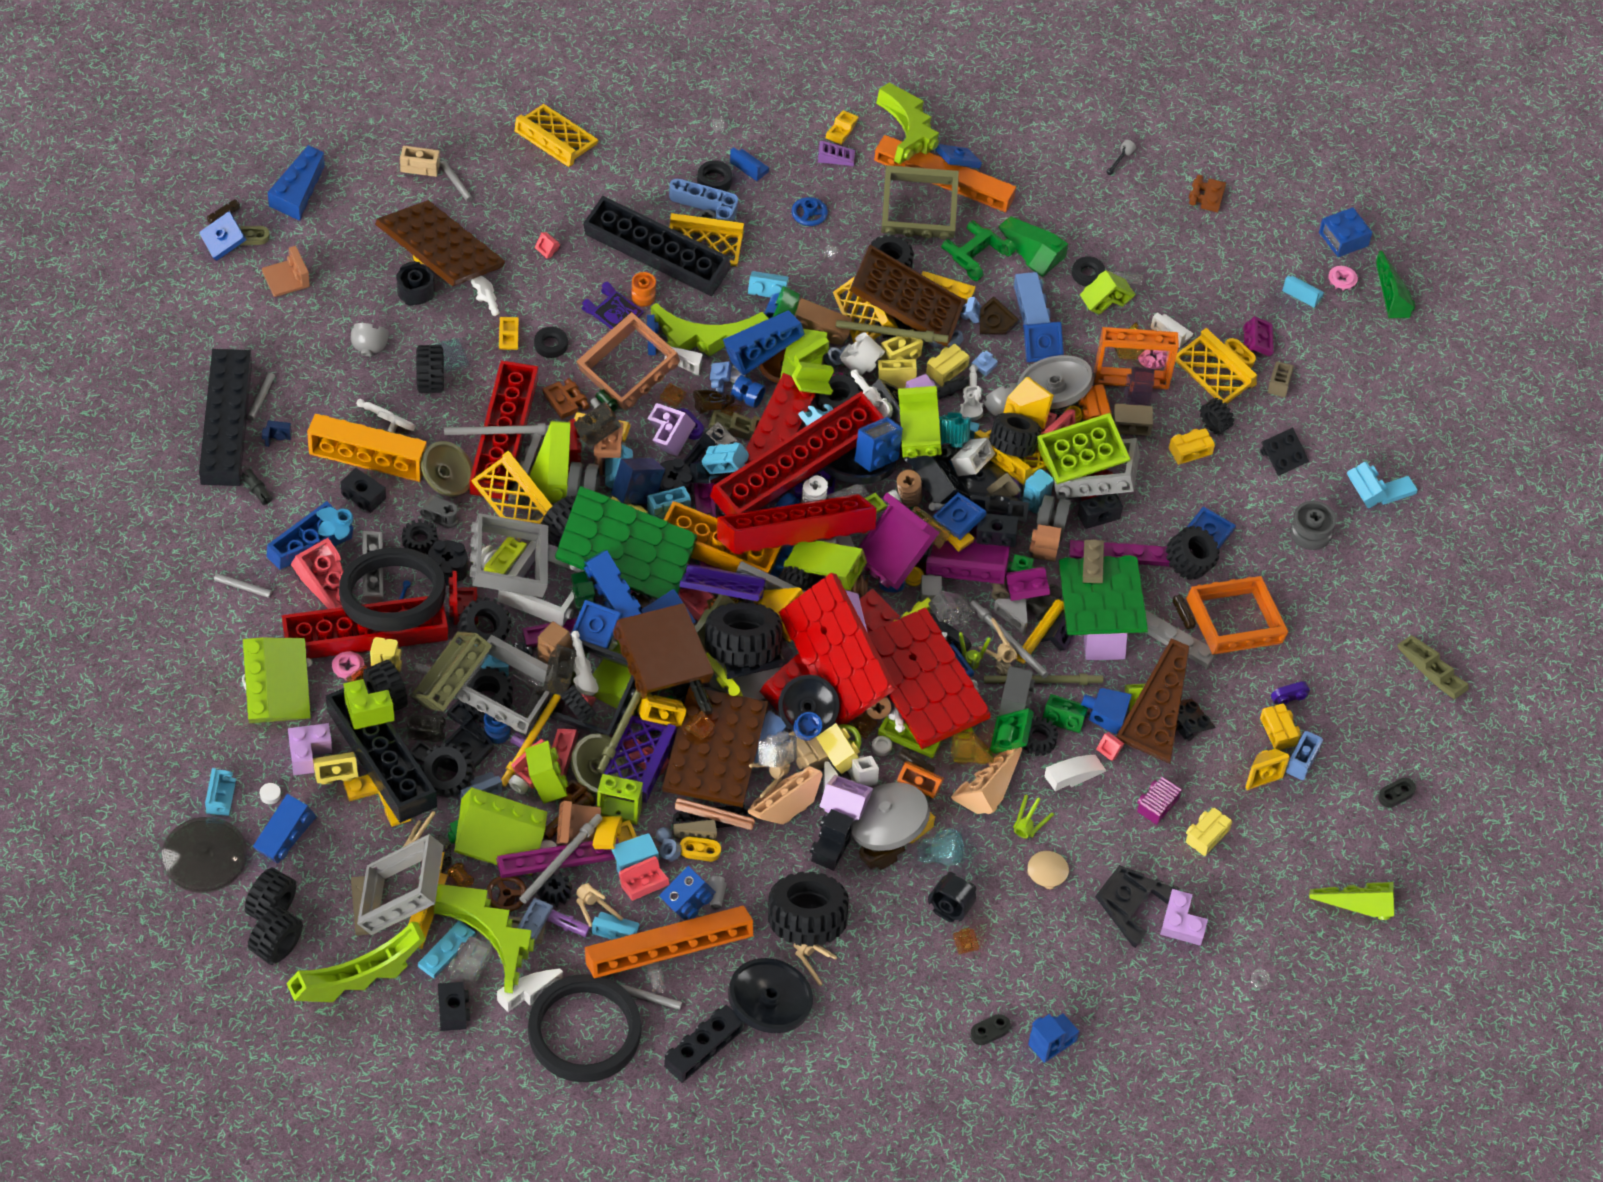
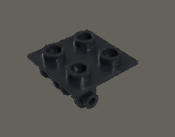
M1290 428L1261 442L1263 446L1260 452L1263 456L1269 457L1278 476L1310 462L1294 428Z
M1192 698L1181 701L1176 730L1179 731L1184 740L1191 741L1194 738L1193 733L1216 728L1210 721V718L1205 715L1197 702Z

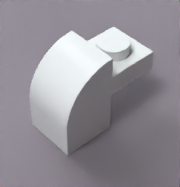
M863 755L859 756L860 758L853 759L852 768L847 770L851 781L865 786L876 785L879 768L873 757H864Z

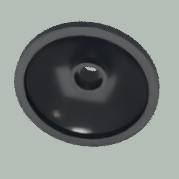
M987 462L977 474L962 475L959 478L970 493L972 491L990 494L987 488L1006 474V472L999 466Z
M802 675L792 679L783 688L778 701V710L782 721L792 731L795 720L805 712L817 714L822 721V729L819 733L821 734L835 722L839 713V698L834 687L825 679L815 675ZM809 703L811 709L805 710L804 704Z

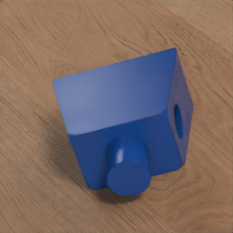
M1100 688L1096 697L1084 694L1081 705L1091 709L1089 715L1091 722L1111 733L1118 734L1124 722L1131 694Z

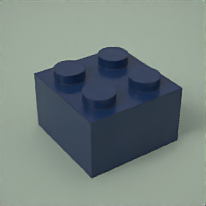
M654 458L621 459L611 494L624 504H648L647 496L656 494L659 491L665 468Z

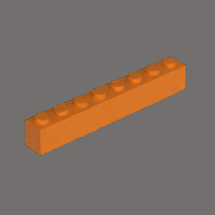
M887 135L883 136L875 149L874 161L884 165L959 171L958 194L1000 211L1007 212L1015 198L1016 186L968 167L950 165L942 157L930 152L927 154L922 152L916 153L909 160L898 164L894 159L897 146L902 141ZM935 184L952 191V185Z
M743 905L585 947L586 965L592 976L598 978L753 937V919Z

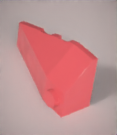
M326 538L296 555L291 566L303 583L328 609L340 608L342 605L339 596V582L343 573L340 562L341 558L329 538Z

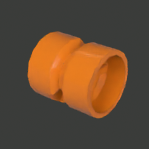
M648 272L635 274L632 278L631 290L633 303L641 307H647L654 303L656 295L655 277Z

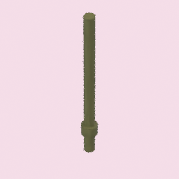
M842 320L836 321L837 328L923 339L925 342L931 343L933 341L948 343L949 335L935 334L934 331L926 330V332Z
M1079 673V675H1048L1046 678H1042L1040 675H1032L1031 678L1035 680V683H1079V685L1103 683V675H1087V673ZM1007 675L983 676L984 684L1006 683Z
M635 690L608 747L606 746L602 752L603 757L597 767V771L601 773L605 772L609 761L613 760L616 754L615 749L642 697L641 693Z

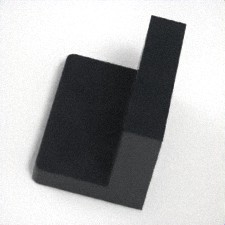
M703 459L690 464L692 483L711 484L733 473L709 474L702 465Z
M1064 609L1040 641L1051 640L1060 651L1066 650L1073 636L1067 635Z

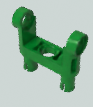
M971 220L966 227L968 231L975 235L968 243L958 247L950 239H946L941 246L943 250L952 255L956 263L967 271V275L973 281L980 280L984 274L979 266L980 264L972 258L990 245L1007 257L1016 251V247L1011 240L1001 239L989 228L981 227L974 220Z

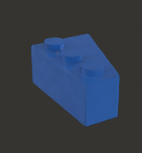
M287 794L253 847L257 852L279 863L287 856L288 851L317 816L308 805Z

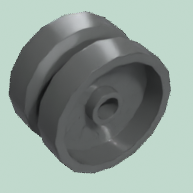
M572 461L569 471L567 496L576 497L580 486L598 493L600 483L599 464L589 463L586 467L585 475H583V464Z
M1044 494L1042 506L1039 507L1036 520L1037 527L1039 524L1061 528L1059 541L1062 542L1071 500L1061 498L1057 509H1054V496Z
M1312 500L1300 504L1295 510L1290 527L1293 541L1304 549L1309 550L1322 549L1327 546L1335 529L1336 515L1327 504L1320 501Z

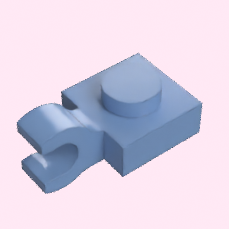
M729 361L712 363L711 388H716L715 391H718L719 394L724 392V382L730 381L732 365Z

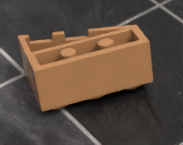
M803 298L799 300L795 317L801 322L803 329L827 332L829 343L843 345L849 336L850 329L837 328L836 321L852 322V318Z
M552 621L538 636V660L563 672L574 648L569 631Z

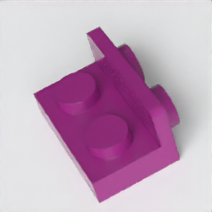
M1254 316L1243 327V344L1251 352L1255 350L1270 356L1274 353L1273 324Z
M1045 567L1006 574L1011 601L1050 594Z

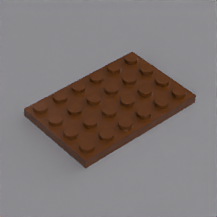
M429 200L377 218L375 223L377 227L452 287L500 269L505 264V260L497 253H494Z
M869 245L866 249L849 289L856 296L870 302L873 306L882 309L887 314L899 319L917 331L926 332L927 330L934 331L935 334L949 335L948 343L935 341L945 347L950 343L965 300L872 245Z
M689 686L684 703L686 714L681 727L678 726L662 792L743 807L753 769L749 767V764H754L768 701L731 696L727 693L705 689L709 702L713 707V713L704 716L700 710L701 707H699L694 692Z

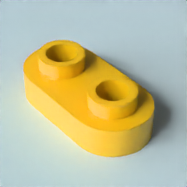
M1234 338L1227 339L1225 345L1249 368H1252L1256 360L1254 353L1239 340Z
M685 837L680 842L681 855L688 859L713 862L721 855V846L715 840ZM708 851H713L714 853H713V854H708L707 852H708Z

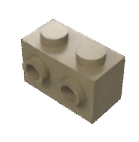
M1115 404L1112 418L1119 434L1150 436L1153 427V406Z

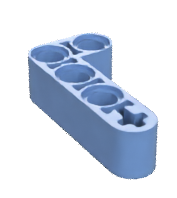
M673 179L670 182L669 198L671 201L701 210H711L716 213V219L734 221L738 209V197L735 194L683 179Z

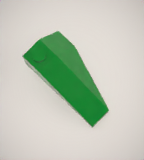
M1012 216L1007 218L998 227L1004 236L1014 243L1016 252L1023 257L1025 264L1041 277L1045 276L1066 258L1068 243L1054 233Z
M1379 251L1376 258V266L1388 319L1410 318L1412 311L1415 310V301L1412 300L1410 291L1384 252Z

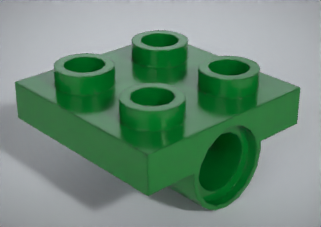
M1027 708L997 716L990 750L996 754L1027 746L1034 712Z

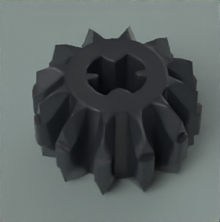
M561 872L558 875L553 873L539 888L537 895L540 896L541 901H547L549 904L555 903L556 907L559 906V902L565 905L567 899H570L572 896V884L569 883L568 876L562 877Z

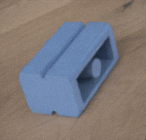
M1308 731L1303 733L1288 762L1287 774L1300 780L1305 779L1320 751L1323 742L1322 737Z

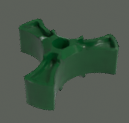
M585 571L571 574L572 592L577 610L579 609L580 613L585 600L596 603L593 583L588 581Z

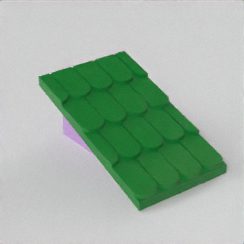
M580 486L555 558L584 570V567H586L584 562L607 550L621 572L620 577L627 582L630 590L657 600L672 589H675L679 595L681 589L679 587L680 581L686 573L687 565L690 562L698 536L689 530L670 524L668 521L636 510L629 505Z
M1131 555L1122 557L1104 556L1103 583H1083L1084 558L1075 559L1067 557L1059 559L1067 635H1084L1086 660L1125 659L1127 633L1148 632L1137 557Z

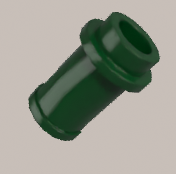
M604 389L596 393L595 398L598 399L607 412H614L618 408L617 400L611 398Z

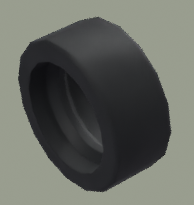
M721 161L705 162L699 167L697 183L728 191L732 184V170ZM710 173H718L724 176L725 179L721 182H710L704 176Z

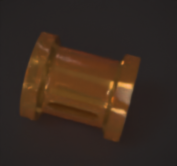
M460 862L454 864L448 869V876L454 879L458 887L468 888L471 886L474 878L465 871L464 864Z

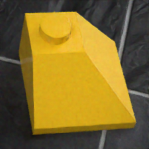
M1026 377L1007 397L1003 413L1024 415L1037 422L1041 429H1043L1046 425L1054 395L1030 377Z
M1277 749L1260 752L1251 767L1246 789L1250 790L1282 779L1290 758L1289 755Z

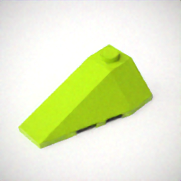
M550 422L529 475L550 503H557L562 498L567 497L571 422Z
M1394 882L1366 883L1364 888L1347 885L1343 890H1339L1338 887L1310 889L1309 892L1310 899L1368 916L1378 917L1380 920L1394 917Z

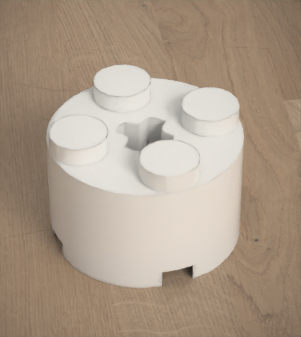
M865 332L854 338L856 342L852 345L849 343L840 356L842 363L851 371L857 369L860 376L865 371L871 372L876 367V360L885 353L882 347Z

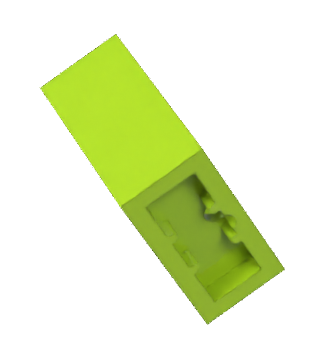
M602 774L597 791V807L601 808V816H622V822L630 820L631 824L637 825L642 809L643 782ZM607 795L634 800V802L607 797Z

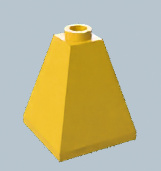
M799 587L764 590L763 598L759 599V601H754L756 605H765L766 608L773 609L779 615L778 612L802 595L803 591ZM782 621V636L786 641L790 642L791 639Z

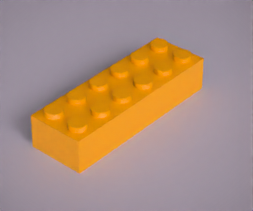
M314 415L307 431L310 455L417 482L421 481L423 476L421 458L427 448V441L387 432L383 429L367 427L363 424L331 418L327 415Z
M675 501L672 502L663 519L670 524L696 534L698 539L691 557L718 567L721 570L736 572L740 562L743 561L771 574L780 554L781 546L779 548L769 547L763 548L761 551L751 550L745 551L743 554H734L717 539V518Z

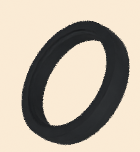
M383 548L363 554L345 568L339 582L340 601L347 616L357 624L377 631H402L427 622L441 609L446 593L444 574L438 563L422 552L407 548ZM389 566H403L418 570L426 575L433 585L432 592L420 605L406 611L393 613L377 612L362 606L353 597L352 590L356 582L368 572Z
M590 974L568 976L549 985L535 1000L528 1020V1038L537 1060L554 1075L574 1082H595L609 1078L621 1071L634 1057L642 1033L640 1013L632 996L616 982L605 977L594 978ZM589 992L602 995L613 1001L622 1010L628 1023V1035L623 1046L610 1058L594 1064H575L559 1058L548 1048L541 1033V1023L545 1013L559 999L574 993Z

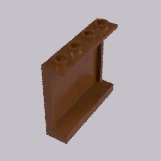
M684 603L617 620L613 634L620 643L621 654L628 662L629 673L633 675L636 681V690L641 693L643 699H646L649 692L699 679L702 684L711 680L714 671Z

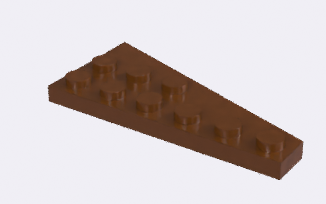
M1172 638L1116 736L1124 744L1171 764L1190 650L1188 645Z

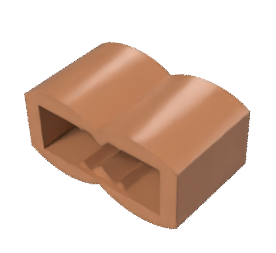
M1038 524L1037 530L1033 529L1029 552L1033 553L1032 558L1055 562L1061 528Z

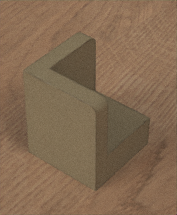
M1006 473L990 485L987 491L990 494L1014 497L1021 489L1010 475Z

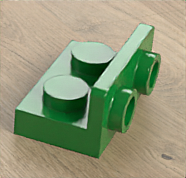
M1050 694L1042 721L1043 718H1046L1047 723L1052 721V725L1080 733L1088 708L1082 706L1079 702Z

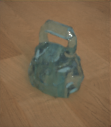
M947 828L935 834L933 838L923 839L918 843L917 859L923 863L935 862L945 866L959 864L963 860L964 852L962 835L956 829ZM929 843L931 844V856L926 858V844Z

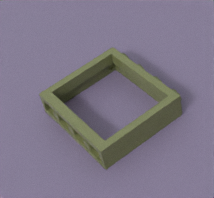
M886 165L881 233H890V236L903 234L906 237L917 235L927 239L932 237H940L943 240L945 238H954L959 171ZM890 180L952 185L950 226L888 221Z
M457 632L411 693L410 697L425 709L444 712L492 645L477 633ZM458 637L463 639L460 644L455 642ZM436 695L439 696L438 700H434Z

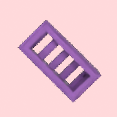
M820 141L818 163L854 166L855 150Z

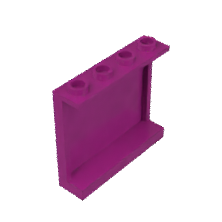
M887 492L882 499L888 502L889 506L876 522V530H870L858 548L863 549L867 560L863 569L868 571L870 575L879 580L885 587L889 588L892 586L898 590L940 532Z
M978 524L969 531L974 537L973 543L959 552L948 540L944 542L937 536L932 542L931 556L927 557L926 575L1004 584L1010 547L977 544Z

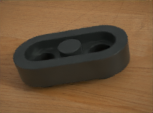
M1401 778L1383 787L1378 795V800L1384 807H1394L1413 797L1416 785L1409 778Z
M997 1014L975 1024L971 1029V1040L977 1045H986L1007 1035L1010 1030V1020L1005 1015ZM978 1031H984L985 1034H980Z

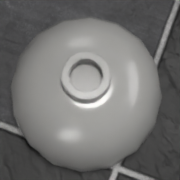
M356 323L351 329V343L354 348L361 352V355L367 357L383 351L388 341L389 331L381 326L378 329L372 328L373 324Z
M1010 383V387L1006 389L1004 386H1001L985 396L987 400L983 399V403L992 415L997 416L1004 412L1007 397L1017 387L1016 383Z

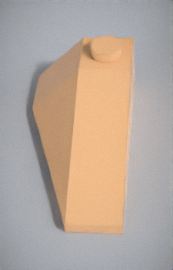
M1022 748L998 754L988 763L990 767L974 774L975 780L970 784L965 781L951 796L952 800L976 814H991L995 812L997 806L1004 798Z

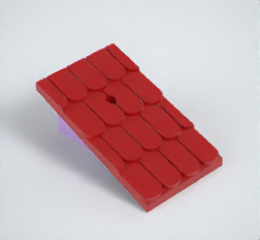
M828 574L778 612L790 639L794 641L803 663L807 665L810 674L825 679L834 687L839 698V713L835 720L837 725L848 724L897 689L867 632L859 595L845 590L837 574Z
M926 607L868 632L897 687L889 696L921 749L991 718L987 705L975 689L974 683L956 658L954 651L942 635V631Z

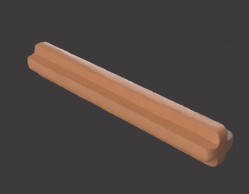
M677 798L675 803L676 810L752 830L755 824L754 818L686 799Z

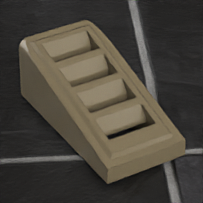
M1282 362L1275 363L1268 387L1269 394L1286 397L1294 369L1293 365Z
M715 820L674 824L673 838L697 837L716 841L717 830Z

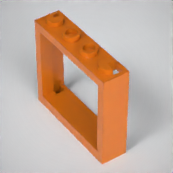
M1102 327L1094 366V384L1169 389L1179 348L1178 332ZM1105 348L1168 351L1164 371L1102 367Z
M1262 576L1238 580L1231 579L1225 582H1213L1205 585L1199 584L1192 586L1186 597L1212 655L1281 644L1288 634V630ZM1253 593L1269 628L1218 636L1202 601Z

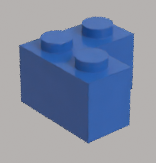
M1064 1013L1058 1017H1052L1048 1014L1044 1018L1039 1017L1033 1022L1028 1045L1045 1063L1075 1043L1080 1031Z

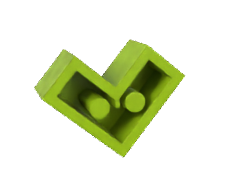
M1107 270L1100 273L1097 279L1086 286L1080 294L1089 310L1097 314H1101L1112 303L1123 307L1136 295L1126 279Z
M364 679L343 683L345 702L354 730L394 721V709L389 690L368 694Z
M549 741L526 748L529 776L543 803L545 804L567 796L566 787H568V782L565 775L561 776L560 774L561 768L558 761H556L559 759L556 748H552Z

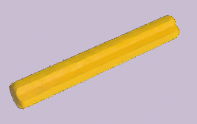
M1059 599L1054 601L1022 646L1030 655L1064 609L1063 601ZM1017 653L1016 660L1024 664L1026 661Z

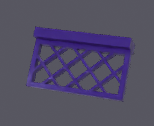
M688 564L679 587L759 601V599L763 598L766 578Z
M632 715L615 749L616 754L613 760L609 761L604 774L611 775L617 772L619 777L623 778L620 771L631 767L634 774L625 777V779H637V781L643 782L642 802L647 803L674 744L677 733L676 726L671 724L664 726ZM632 724L642 725L643 730L633 733L631 730ZM658 730L662 734L660 737L652 739L649 732ZM646 734L649 741L638 744L636 737ZM633 739L636 746L626 750L623 745L624 742ZM652 745L653 753L644 756L641 749ZM638 750L641 758L631 761L628 754ZM625 756L628 763L617 766L616 759ZM644 762L646 769L637 773L634 765Z

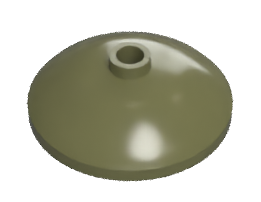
M438 441L425 449L421 458V468L426 481L435 491L445 496L455 497L462 495L470 488L469 480L473 465L468 455L459 446L447 441Z
M604 734L585 736L575 745L571 756V766L576 779L581 785L587 787L588 791L596 794L602 774H604L597 771V767L603 757L602 752L604 748L608 747L612 739ZM625 756L617 758L615 761L617 766L628 763ZM628 768L620 771L623 778L627 776ZM617 772L611 774V776L619 777Z

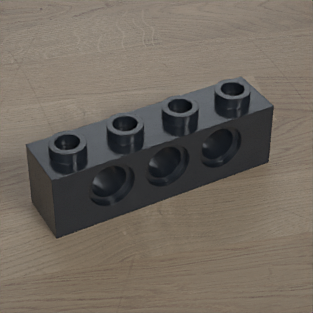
M727 1004L721 1009H716L710 1019L706 1022H701L691 1035H686L675 1049L671 1048L666 1052L664 1067L683 1083L744 1030V1022ZM714 1028H721L722 1030L716 1031ZM699 1041H705L707 1043L700 1044ZM690 1054L691 1057H684L683 1055Z

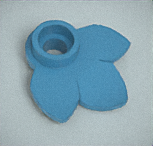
M327 507L316 512V515L323 521L319 527L318 534L326 537L335 534L338 540L348 536L350 532L349 526L353 523V514L348 509L336 510L332 507Z

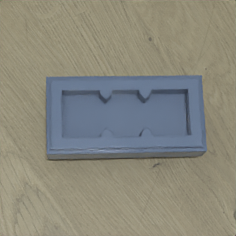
M534 898L517 928L531 930V939L536 941L553 910V905Z

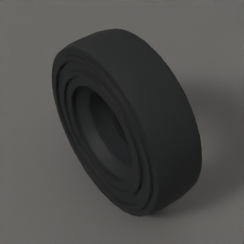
M1081 257L1073 264V279L1082 286H1088L1097 279L1100 273L1105 271V266L1095 257ZM1089 267L1094 269L1096 273L1088 276L1082 273V269Z
M545 327L536 333L534 347L541 356L556 358L563 355L567 350L568 338L566 333L560 328ZM555 338L558 344L554 347H549L544 344V340Z

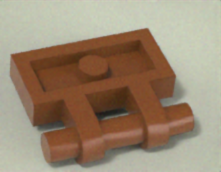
M1197 175L1192 183L1193 190L1189 193V204L1194 206L1196 202L1202 203L1201 209L1218 213L1226 182L1209 178L1208 183H1204L1203 176ZM1199 191H1205L1204 195L1200 194Z
M570 378L564 381L565 386H562L558 381L543 388L544 396L561 419L578 412V406H581L584 410L590 407L587 397L581 394L579 386Z

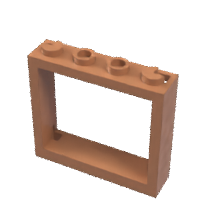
M631 312L576 362L579 370L601 390L604 389L611 398L616 399L617 404L625 411L633 407L641 396L646 395L656 383L661 382L669 371L674 370L678 366L680 359L678 353ZM634 330H637L667 358L627 394L620 397L591 369Z

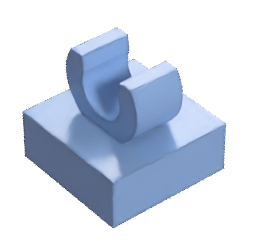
M975 297L968 298L967 304H964L962 308L964 312L960 316L964 320L970 318L972 323H980L981 305Z
M985 351L972 364L978 367L977 371L987 376L997 366L998 361L992 358L993 354Z

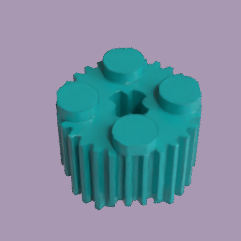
M948 412V415L939 416L941 445L949 443L952 447H963V443L969 441L971 418H964L961 413Z

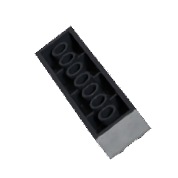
M603 195L583 223L585 235L711 297L731 269L730 257Z
M212 349L199 467L201 485L240 486L252 370L251 350Z
M879 378L871 387H875L878 393H880L881 398H886L887 402L892 405L893 412L890 419L901 426L899 388ZM901 439L900 451H902V439ZM939 455L917 456L915 458L903 457L913 467V471L917 472L923 482L921 485L927 492H930L933 503L946 504L958 492L970 500V492L947 458H942Z
M366 686V689H367L368 694H371V692L369 691V689H368L367 686ZM344 688L326 695L327 712L399 823L436 808V790L392 724L386 722L354 730L345 702Z

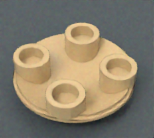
M1041 851L1033 855L1029 860L1027 873L1035 883L1044 886L1046 889H1053L1066 880L1069 867L1066 860L1058 853Z

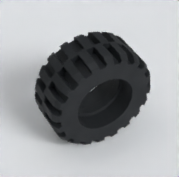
M738 602L735 604L728 603L725 606L721 605L717 609L712 610L706 618V650L712 658L717 659L721 663L725 662L730 666L753 667L757 664L763 665L767 661H772L780 653L782 648V620L773 609L766 608L762 604Z
M809 871V873L798 872L795 875L793 873L789 874L786 878L782 877L769 892L768 922L773 932L779 938H784L788 943L794 942L795 945L802 946L803 944L807 945V947L815 944L819 946L824 945L827 941L830 943L836 937L838 938L847 927L848 893L840 882L837 883L836 879L833 877L829 878L823 873L815 874V872Z

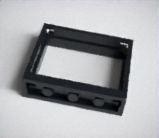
M582 641L585 657L589 653L628 667V662L622 654ZM575 647L571 652L554 693L562 681L569 684L566 690L574 685L573 678L576 677V673L573 671L572 660L577 657ZM631 675L608 730L589 723L583 724L578 719L561 714L565 706V701L562 697L551 713L550 718L593 734H604L612 738L636 690V681L633 675Z

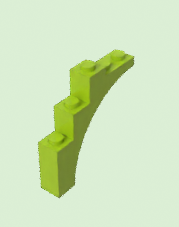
M890 82L879 88L876 104L887 110L897 119L906 135L905 140L897 146L894 161L901 164L909 160L916 153L922 152L927 154L935 150L939 143V132L931 129L930 122L932 117L923 112L924 101Z
M657 303L651 306V315H654L655 322H658L663 333L667 336V344L669 346L684 350H691L697 346L708 357L725 347L723 339L769 319L763 312H760L736 323L705 325L678 318L664 310Z
M438 884L434 914L449 916L465 922L484 935L496 949L502 961L505 974L504 992L513 993L514 985L519 984L520 972H517V969L522 968L523 959L528 960L529 952L534 951L535 939H531V930L512 928L513 919H509V910L490 908L491 899H488V890Z
M411 922L391 940L363 956L328 968L299 970L286 984L294 1001L334 1002L345 990H365L376 978H396L408 966L406 960L426 938L419 923Z

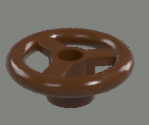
M498 876L494 878L486 889L488 890V899H491V907L509 910V912L522 907L524 903L521 900L515 903V897H521L527 890L525 883L516 876L506 878ZM503 881L514 882L520 889L512 890L506 887ZM496 885L500 889L498 902H495L492 897V890Z

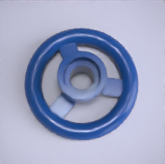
M813 197L797 200L791 209L793 218L805 226L819 225L825 221L828 215L826 205L821 200ZM800 205L804 210V215L801 218L797 214V208ZM821 215L817 220L808 221V218L811 216Z

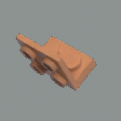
M296 246L289 247L287 261L262 268V273L274 297L310 287L309 272Z
M600 422L599 430L595 431V441L597 442L594 445L595 464H599V475L603 476L604 458H621L623 423Z
M571 801L561 802L559 806L556 845H568L579 834L580 828L585 823H589L596 814L601 815V808L574 805ZM597 826L594 828V833L589 838H585L583 842L594 840Z

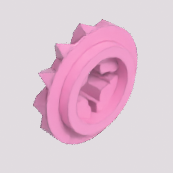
M1336 266L1330 270L1328 275L1330 285H1334L1335 289L1341 288L1342 291L1345 289L1351 290L1353 286H1356L1358 280L1356 272L1346 266Z
M1140 349L1138 352V360L1144 367L1160 369L1165 366L1167 351ZM1150 353L1156 355V359L1153 356H1150Z
M342 652L332 661L333 673L338 678L341 677L345 680L349 678L355 680L356 676H361L364 669L363 658L355 652ZM350 661L351 667L348 671H346L345 666H347L348 662Z

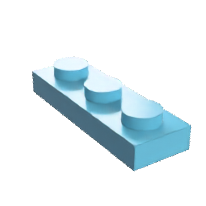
M459 920L418 962V967L432 978H435L476 936L475 931Z

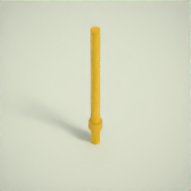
M561 682L513 761H510L506 766V772L501 778L503 787H506L511 777L516 775L512 764L525 753L526 748L532 746L560 701V695L568 688L569 684L567 682Z

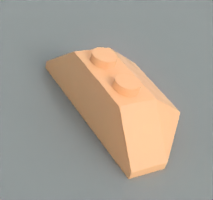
M808 766L804 768V771L797 772L783 779L763 798L758 797L754 800L748 809V813L759 819L778 824H785L791 821L794 816L806 810L814 802L823 775L822 772Z

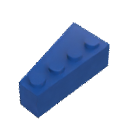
M308 145L268 191L269 207L300 221L302 213L307 207L308 200L312 196L314 187L325 167L324 152Z
M788 310L723 339L731 363L744 376L804 336L805 333L801 322Z
M326 501L267 544L266 557L279 570L291 565L296 555L326 538H329L334 546L352 539L353 526H349L350 532L342 540H338L335 534L328 537L318 534L319 527L323 521L316 515V512L327 507L334 508Z
M607 550L598 553L584 562L586 574L589 578L593 577L596 582L594 588L599 595L603 594L606 599L604 602L605 607L621 612L623 614L622 618L642 614L640 611L641 605L634 596H631L630 587L620 577L621 572Z

